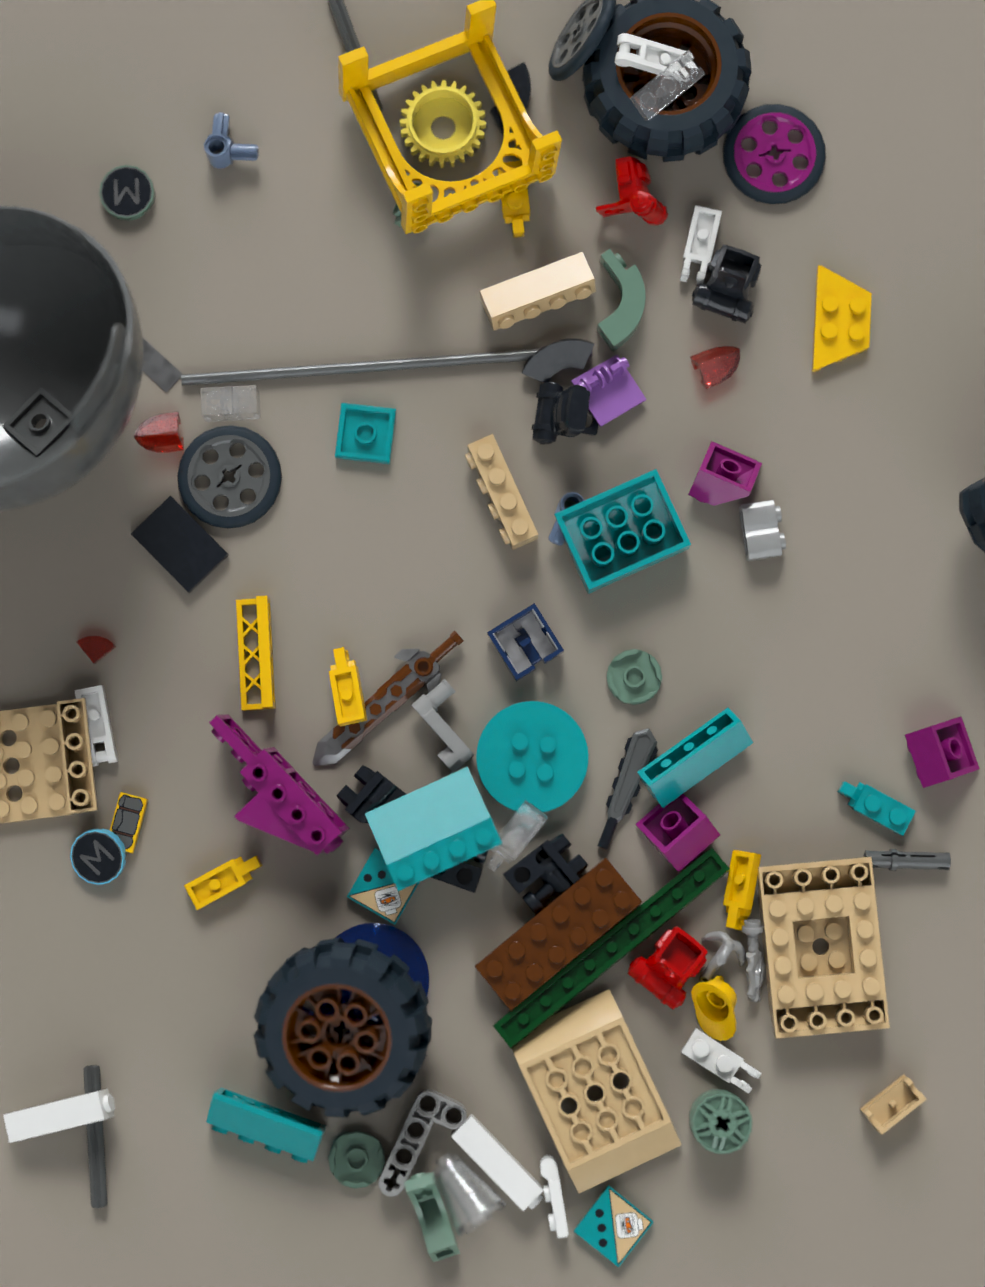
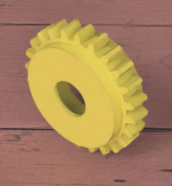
M442 80L441 86H437L435 81H431V88L429 89L424 84L421 85L422 93L419 94L413 91L412 96L414 100L406 99L405 101L409 109L401 110V115L405 118L400 119V127L404 128L401 130V137L406 138L404 141L405 147L413 146L410 150L411 155L414 156L419 153V161L423 162L427 158L431 167L435 161L439 162L440 168H444L445 162L448 161L451 167H455L456 159H459L463 164L465 162V154L473 157L474 151L472 148L479 149L481 147L477 139L485 138V132L480 130L486 129V121L482 120L485 118V111H478L482 107L481 101L473 102L475 100V93L472 92L467 95V87L464 85L459 90L455 81L451 87L447 86L446 80ZM438 117H448L455 123V132L450 138L439 139L433 135L431 126Z

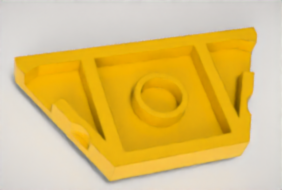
M819 265L816 271L812 356V371L814 372L832 363L840 362L851 355L866 351L870 344L872 293Z

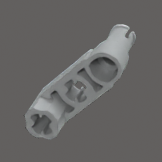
M443 679L426 696L423 694L411 705L447 745L437 756L452 773H455L474 754L437 713V708L456 692Z

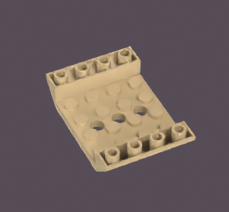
M86 699L58 701L57 704L0 711V824L74 815L98 810ZM9 730L14 731L17 736L16 742L12 746H6L2 740L4 733ZM11 758H16L20 764L19 770L14 774L8 773L5 768L6 762ZM13 786H19L23 792L21 799L13 802L8 796V792Z
M609 989L552 1015L512 1048L519 1067L578 1193H582L681 1146L670 1117ZM617 1073H625L629 1077L627 1087L618 1089L613 1085V1078ZM592 1085H598L603 1089V1096L598 1101H591L587 1097V1090ZM572 1097L577 1101V1109L573 1113H565L561 1109V1102L564 1098Z

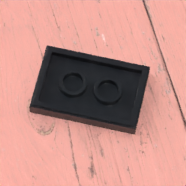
M171 495L131 533L189 594L229 556Z

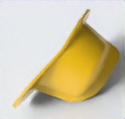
M716 976L708 982L694 985L691 990V996L696 1017L702 1030L711 1038L719 1041L732 1038L736 1032L734 1008L737 996L734 989L724 981L723 976Z

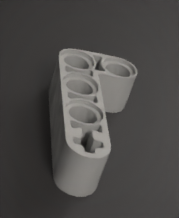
M425 1089L418 1094L381 1174L379 1188L383 1194L392 1197L401 1193L405 1186L404 1182L408 1180L434 1122L453 1130L459 1129L465 1123L467 1111L462 1103L432 1089ZM432 1096L436 1101V1107L429 1111L423 1109L420 1104L422 1097ZM450 1108L459 1109L462 1113L461 1120L455 1123L450 1122L446 1117L447 1110ZM413 1122H419L424 1127V1133L421 1136H413L410 1134L408 1126ZM406 1148L410 1150L412 1159L406 1163L399 1161L396 1155L399 1149ZM396 1167L400 1169L396 1180L400 1185H394L393 1188H389L385 1177L390 1179Z

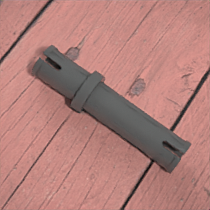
M890 849L889 851L865 850L863 856L872 857L873 868H889L890 871L902 868L950 870L951 867L949 852L897 851V849Z

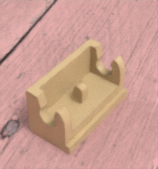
M905 1074L901 1075L860 1108L865 1117L881 1135L927 1100L913 1085V1081L906 1077Z

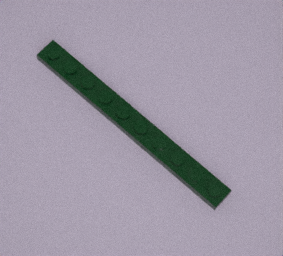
M710 848L496 1022L493 1027L512 1049L727 874L730 868L715 850Z

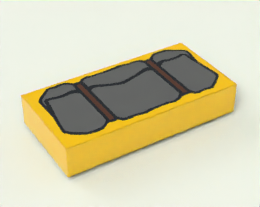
M120 792L110 831L120 838L126 852L134 853L149 799Z

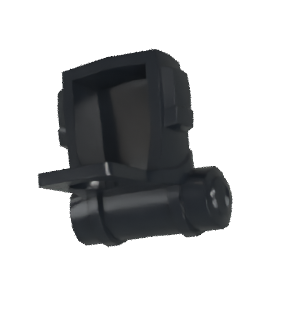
M723 244L721 249L716 250L708 270L711 273L710 279L706 285L699 284L694 289L692 305L701 308V310H708L730 318L734 322L739 321L745 324L753 315L754 306L753 302L748 300V293L750 288L755 287L762 266L759 263L760 257L742 249Z
M555 382L540 384L539 392L536 395L538 403L535 423L532 425L533 440L541 445L556 442L557 435L575 437L580 433L593 436L597 434L598 423L588 409L590 391L579 385L570 386L563 391V387ZM589 413L592 417V424L589 427H585Z

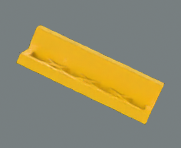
M266 595L256 596V599L236 600L241 710L276 709L270 598ZM243 606H257V618L252 624L243 618ZM244 623H246V624L249 626V627L245 630V632H244ZM251 630L258 634V646L253 652L244 643V638ZM245 650L250 653V655L246 658V660H245ZM253 657L259 661L260 673L255 679L246 673V665ZM246 677H247L250 681H252V682L248 685V687H247V683H246ZM254 685L261 690L260 704L247 703V693Z

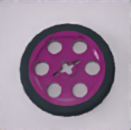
M766 104L752 108L740 116L730 133L726 135L723 147V161L730 180L745 196L766 204H785L801 198L817 184L824 170L826 149L820 130L806 114L790 106ZM767 121H771L776 125L777 131L774 134H766L762 130V125ZM794 130L799 131L802 134L803 140L800 143L794 144L789 141L788 133ZM747 138L752 139L756 143V149L750 152L745 151L741 146V142ZM771 148H775L776 152L782 153L779 155L778 160H774L773 156L766 155L770 153ZM799 156L805 158L808 166L803 170L796 169L793 166L794 158ZM749 165L759 166L761 175L757 178L750 177L746 172V168ZM775 174H783L787 179V184L782 187L775 186L772 182V177Z

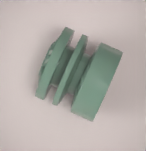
M711 1089L701 1093L693 1101L689 1111V1126L696 1140L705 1149L716 1154H729L739 1150L748 1141L752 1131V1117L748 1107L734 1093L724 1089ZM718 1116H721L723 1119L728 1117V1120L725 1121L726 1128L722 1129L720 1126L715 1128V1125L718 1123L716 1120Z

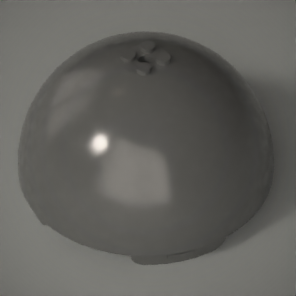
M0 206V511H6L39 503L60 494L86 477L102 462L119 440L130 420L136 405L143 370V339L139 315L130 288L110 254L93 237L78 227L51 214L17 206ZM47 419L43 427L35 428L39 420Z

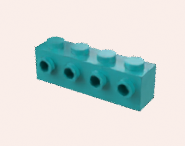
M727 707L637 773L650 794L664 808L753 744V741L741 720Z

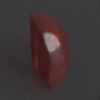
M721 346L690 356L694 370L698 368L702 377L700 382L706 389L721 384L733 375L740 361V348Z
M171 412L150 417L136 429L134 439L143 448L157 453L184 450V439L179 434V425L181 424L179 413Z

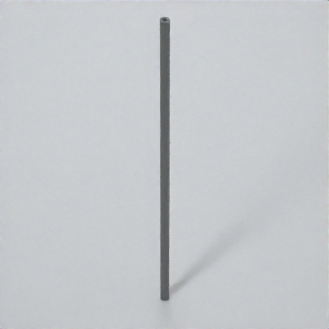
M539 349L181 375V384L185 386L528 361Z

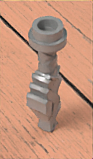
M748 919L744 920V926H742V932L748 937L746 977L749 990L746 995L749 1001L760 1002V987L766 974V965L763 963L764 958L762 957V952L758 950V937L763 932V926L761 925V920Z

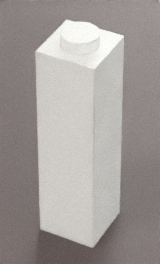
M107 1088L4 1114L9 1143L114 1117L115 1101Z
M473 1114L466 1119L459 1129H456L451 1134V1137L522 1211L527 1207L532 1210L543 1199L541 1195L544 1191L543 1186Z

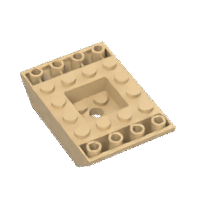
M872 857L758 867V902L761 925L763 926L762 942L766 965L768 1001L775 1038L890 1028ZM818 938L824 939L828 944L827 951L822 955L816 954L812 948L813 942Z

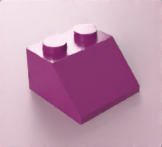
M961 716L905 735L908 751L912 755L916 774L923 788L980 769Z
M684 794L677 797L664 808L658 804L635 824L678 872L720 836L708 817Z

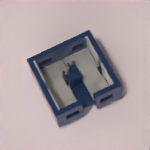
M535 603L487 632L488 637L516 682L535 670L534 665L541 660L546 664L564 653V649Z

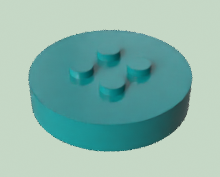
M539 701L516 703L498 712L485 726L480 736L476 753L478 773L488 793L506 808L525 814L549 812L570 800L583 783L589 759L587 742L577 722L562 709Z

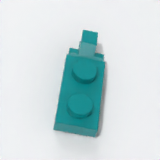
M844 781L837 791L850 798L847 805L853 807L854 811L901 836L904 835L916 812L912 808L861 782L855 787Z

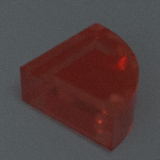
M87 636L76 642L94 664L117 647L114 643L101 636Z

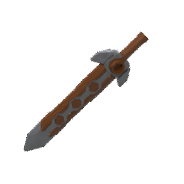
M456 631L451 633L450 637L431 654L426 651H420V649H402L394 658L410 662L403 666L377 689L375 694L364 702L367 721L334 727L317 743L312 762L313 765L320 766L337 763L378 724L425 685V682H428V693L440 684L442 674L439 673L440 666L438 662L454 647L464 641Z

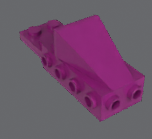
M229 714L216 715L209 722L214 728L211 730L213 735L220 742L224 743L226 741L233 748L230 752L240 763L244 761L247 763L240 771L244 777L242 782L252 792L255 790L258 792L234 816L238 821L312 851L316 855L324 852L328 855L344 842L341 837L350 828L275 747L261 750Z

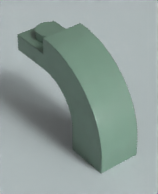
M608 249L601 254L600 263L618 286L621 294V303L614 313L597 325V332L611 351L614 352L625 344L637 330L642 319L646 294L644 281L637 266L634 264L625 270L627 266L623 258L618 253L614 255L611 249Z
M434 1172L413 1175L404 1182V1185L417 1213L428 1254L432 1261L435 1262L459 1254L460 1250L451 1219Z

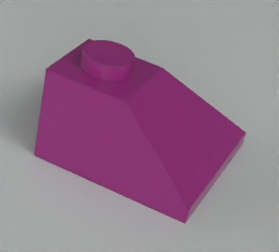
M711 441L688 495L712 506L748 497L762 463Z

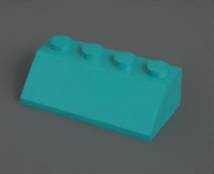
M222 1087L213 1094L206 1123L211 1124V1129L216 1132L227 1134L228 1131L239 1134V1140L254 1144V1141L264 1143V1148L274 1153L280 1154L281 1150L292 1154V1159L301 1163H307L308 1160L314 1161L327 1127L324 1124Z

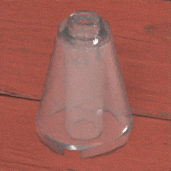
M448 1153L435 1162L437 1167L434 1169V1173L455 1232L459 1238L463 1236L464 1232L468 1234L493 1218L492 1212L496 1209L501 1212L506 1207L504 1200L458 1155L451 1156Z

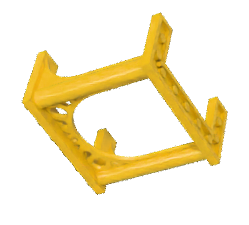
M479 0L466 6L463 32L368 69V54L364 46L338 56L339 94L343 102L348 100L401 212V226L405 235L411 232L420 233L427 229L428 225L435 222H447L453 215L462 211L464 213L471 212L484 202H496L504 194L511 191L515 193L523 191L533 182H545L552 178L556 172L562 139L558 130L543 136L532 123L492 42L496 14V3L494 0ZM470 52L501 116L504 129L503 143L495 160L478 175L460 181L435 180L416 171L403 158L371 91ZM511 141H515L516 146L515 148H509L508 144ZM515 156L521 160L522 166L517 168L508 167L503 162V158ZM498 169L504 172L499 173L498 176L493 175V172ZM412 181H420L422 184L416 187ZM472 182H477V183H478V184H475V185L471 186V183H472ZM431 187H435L439 193L438 198L434 202H432L433 191ZM448 189L455 191V193H450L444 197V191Z

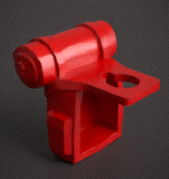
M631 156L615 159L620 201L597 206L596 212L603 217L634 212L650 225L659 226L663 224L668 218L667 207L663 206L649 192L648 185L651 183V176L646 164Z
M678 926L672 930L667 929L654 945L656 950L653 955L649 956L648 959L642 956L637 957L629 964L630 967L627 972L628 975L635 979L634 981L637 984L642 985L658 998L662 1004H666L672 1010L683 1004L687 993L683 987L689 977L694 978L699 974V971L707 961L706 955L708 953L696 939Z

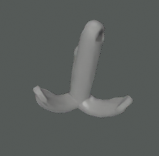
M714 931L707 933L701 938L702 942L708 940L722 942L721 947L701 974V982L712 980L721 965L725 964L732 950L736 952L739 966L744 965L746 954L743 945L739 941L732 940L727 933Z

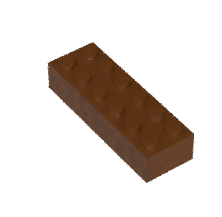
M604 858L479 961L475 968L511 1011L642 903V901L608 859Z

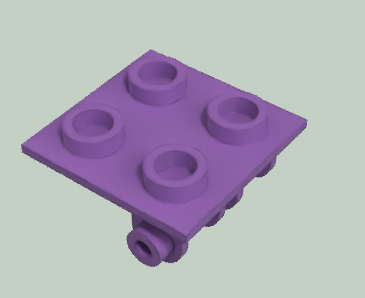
M615 355L571 380L573 385L583 386L590 391L588 409L600 427L647 400L627 370L629 363L625 357L620 359L618 355Z

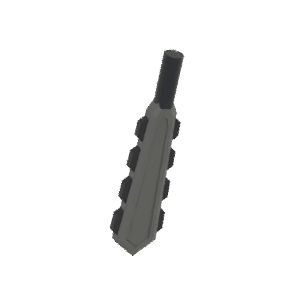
M649 728L635 732L632 737L627 739L624 748L627 754L626 757L620 760L618 766L620 775L614 778L612 784L614 793L608 796L606 802L608 819L597 845L608 850L618 822L631 811L633 806L631 799L637 797L641 789L639 782L642 779L637 772L644 768L649 761L654 760L658 751L656 748L657 741Z

